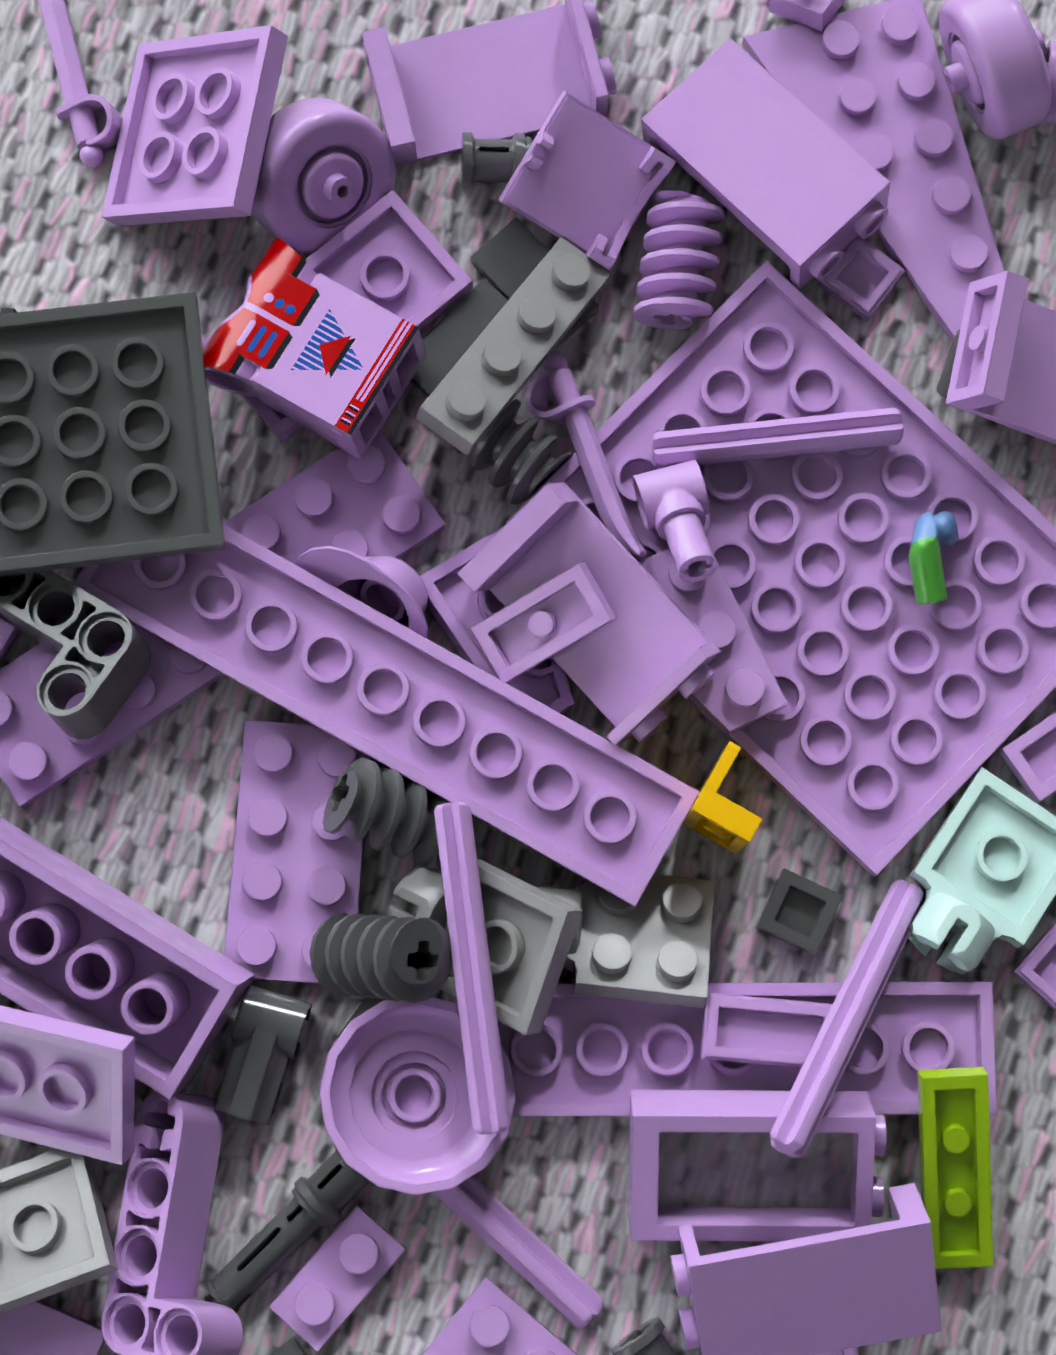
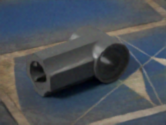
M254 985L247 987L232 1031L231 1039L235 1042L214 1109L245 1120L270 1125L283 1087V1080L290 1059L294 1060L301 1046V1043L298 1042L304 1020H309L312 1003Z

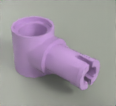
M694 459L634 475L633 486L644 526L647 531L656 529L659 537L667 540L681 580L684 582H698L711 576L716 569V565L703 528L706 522V515L710 514V506L704 479L697 461Z

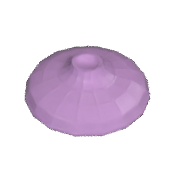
M434 997L414 1003L383 1000L351 1020L328 1052L319 1089L325 1130L345 1163L378 1187L413 1195L455 1188L484 1169L508 1135L509 1129L504 1132L485 1135L476 1134L473 1130L458 1003ZM501 1046L511 1122L516 1094L510 1060Z

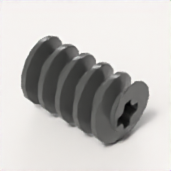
M518 399L513 400L476 445L470 460L471 466L475 470L482 471L493 466L488 478L493 487L500 488L512 482L507 493V499L513 505H518L528 500L573 454V451L570 450L555 459L550 455L558 438L554 433L537 442L532 438L540 421L536 416L518 425L514 421L521 406V402ZM453 446V449H454L457 453H462V454H464L463 452H461L460 450H458L456 447Z
M360 758L354 760L345 768L336 780L324 810L323 827L326 832L335 834L346 823L347 839L354 842L362 840L369 831L368 841L370 847L380 851L391 840L392 855L403 859L413 850L414 862L424 867L437 857V866L441 870L434 810L436 806L450 802L427 790L424 786L401 776L398 770L388 766L379 768L376 762Z
M347 913L332 915L321 923L317 929L309 951L311 968L318 982L329 992L342 996L369 997L378 1000L386 999L407 1003L425 1001L436 994L447 980L452 964L450 939L447 931L437 921L424 917L415 919L405 916L398 918L391 915L382 917L380 915L373 914L367 916L358 913L352 915Z

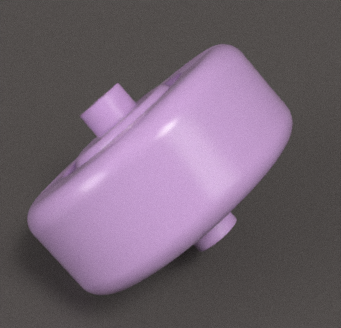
M946 0L941 7L939 15L940 36L948 64L947 67L943 68L944 77L950 91L953 94L959 92L967 111L979 129L988 137L1001 140L1045 121L1052 106L1051 83L1044 55L1047 54V47L1039 29L1033 28L1018 0Z
M308 98L283 107L271 116L269 133L266 139L257 190L251 211L252 215L265 230L276 238H280L291 248L303 253L313 254L390 191L394 190L396 177L395 161L388 139L372 120L336 100Z

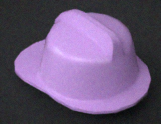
M332 546L311 548L298 557L295 564L298 567L428 639V625L424 617L429 609L427 607L428 593L422 578L414 568L403 560L392 556H359L349 550Z

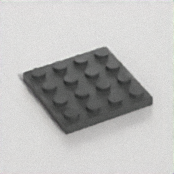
M189 292L0 314V576L226 549L196 293Z

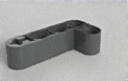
M52 570L0 576V619L10 623L19 631L57 653L37 684L36 696L39 705L67 736L75 739H90L99 735L110 724L146 675L151 664V652L147 643L122 612ZM24 582L16 593L7 596L9 590L14 585ZM74 611L71 618L65 623L55 626L57 620L63 614ZM124 641L122 647L116 653L110 656H103L106 649L113 643ZM86 692L83 700L77 706L65 709L68 701L74 695Z

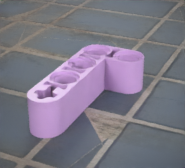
M154 1092L147 1096L140 1105L134 1129V1152L129 1158L114 1246L118 1270L109 1275L102 1316L104 1340L112 1351L120 1355H237L243 1342V1327L240 1318L234 1310L225 1305L195 1299L224 1129L222 1111L214 1109L215 1100L207 1096L178 1093L170 1100L162 1094Z

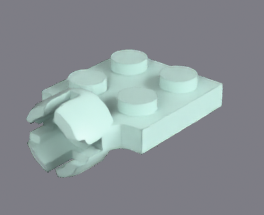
M981 767L974 774L909 875L926 890V900L909 925L911 932L908 939L926 956L931 947L937 949L949 931L952 932L954 935L936 961V964L960 974H965L976 968L992 942L996 939L1007 941L1016 948L1023 946L1056 895V816Z

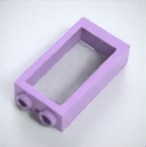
M630 1090L628 1190L630 1239L639 1241H680L678 1226L692 1224L696 1241H786L872 1225V1217H882L884 1210L882 1177H874V1155L884 1156L886 1152L884 1115H875L868 1091H835L806 1153L799 1158H793L785 1153L777 1152L771 1146L770 1132L790 1091Z

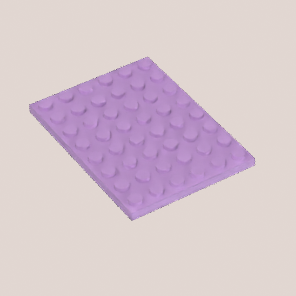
M766 260L596 431L627 516L647 552L646 557L642 558L629 552L640 562L669 548L667 540L659 537L656 529L646 530L640 515L633 486L634 475L660 469L656 467L652 453V439L655 433L884 408H897L900 410L904 433L901 442L897 445L699 465L710 506V514L706 515V522L703 528L711 551L788 704L785 708L727 735L691 697L686 699L727 739L740 746V751L870 875L875 877L1056 687V526ZM576 452L518 509L506 524L547 483L565 482L603 523ZM929 511L932 515L948 511L954 515L958 528V540L956 543L949 546H939L948 599L930 604H917L908 558L914 523L922 514Z

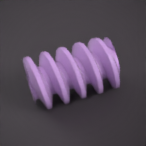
M660 190L653 192L649 198L654 207L648 210L646 224L650 231L644 235L642 247L647 254L641 258L639 271L644 278L638 282L636 288V295L641 302L634 306L633 317L636 321L649 327L677 331L687 330L692 327L694 318L709 317L713 312V306L696 298L699 294L715 292L716 282L701 276L700 271L717 269L720 259L713 254L704 252L703 248L721 245L723 235L719 231L706 226L707 224L723 222L726 217V211L719 206L709 203L707 199L684 191Z

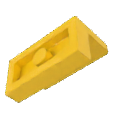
M729 741L710 770L682 824L737 855L750 843L763 819L716 793L741 749L740 746Z

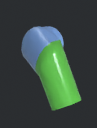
M929 511L915 520L908 558L917 604H930L948 599L939 546L953 545L958 540L956 519L948 511H943L936 515H932Z

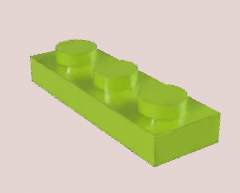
M984 1067L917 1070L921 1200L931 1222L935 1269L993 1266L988 1074Z

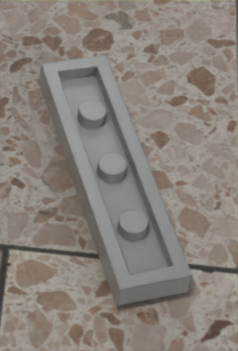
M561 237L420 406L416 419L468 456L606 286L611 272Z

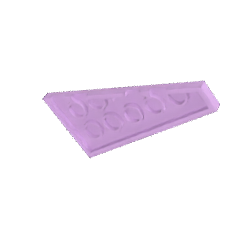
M888 0L836 13L823 32L796 23L744 36L742 45L754 60L890 181L887 204L889 213L876 232L893 260H897L899 265L906 270L905 273L918 290L919 297L953 343L957 330L961 329L969 283L1004 272L922 0Z

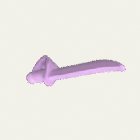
M39 0L65 102L64 105L56 109L57 118L59 120L70 118L77 148L81 150L80 160L82 164L89 168H96L104 160L103 151L115 146L118 142L123 117L102 96L88 94L64 0ZM106 111V127L99 134L94 112Z
M553 351L543 362L544 371L538 374L528 386L525 396L526 407L530 413L538 418L566 425L595 506L606 528L629 552L639 558L646 557L647 552L637 537L624 509L588 410L596 404L592 395L580 396L572 372L567 368L566 357L560 352ZM550 388L558 406L552 410H549L547 405Z

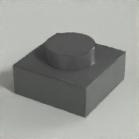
M783 868L755 929L814 956L821 946L843 895Z

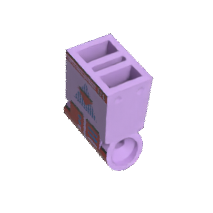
M276 237L248 279L244 303L219 324L203 349L207 383L236 394L258 397L266 405L360 460L427 356L419 327L321 273L316 274L296 251Z

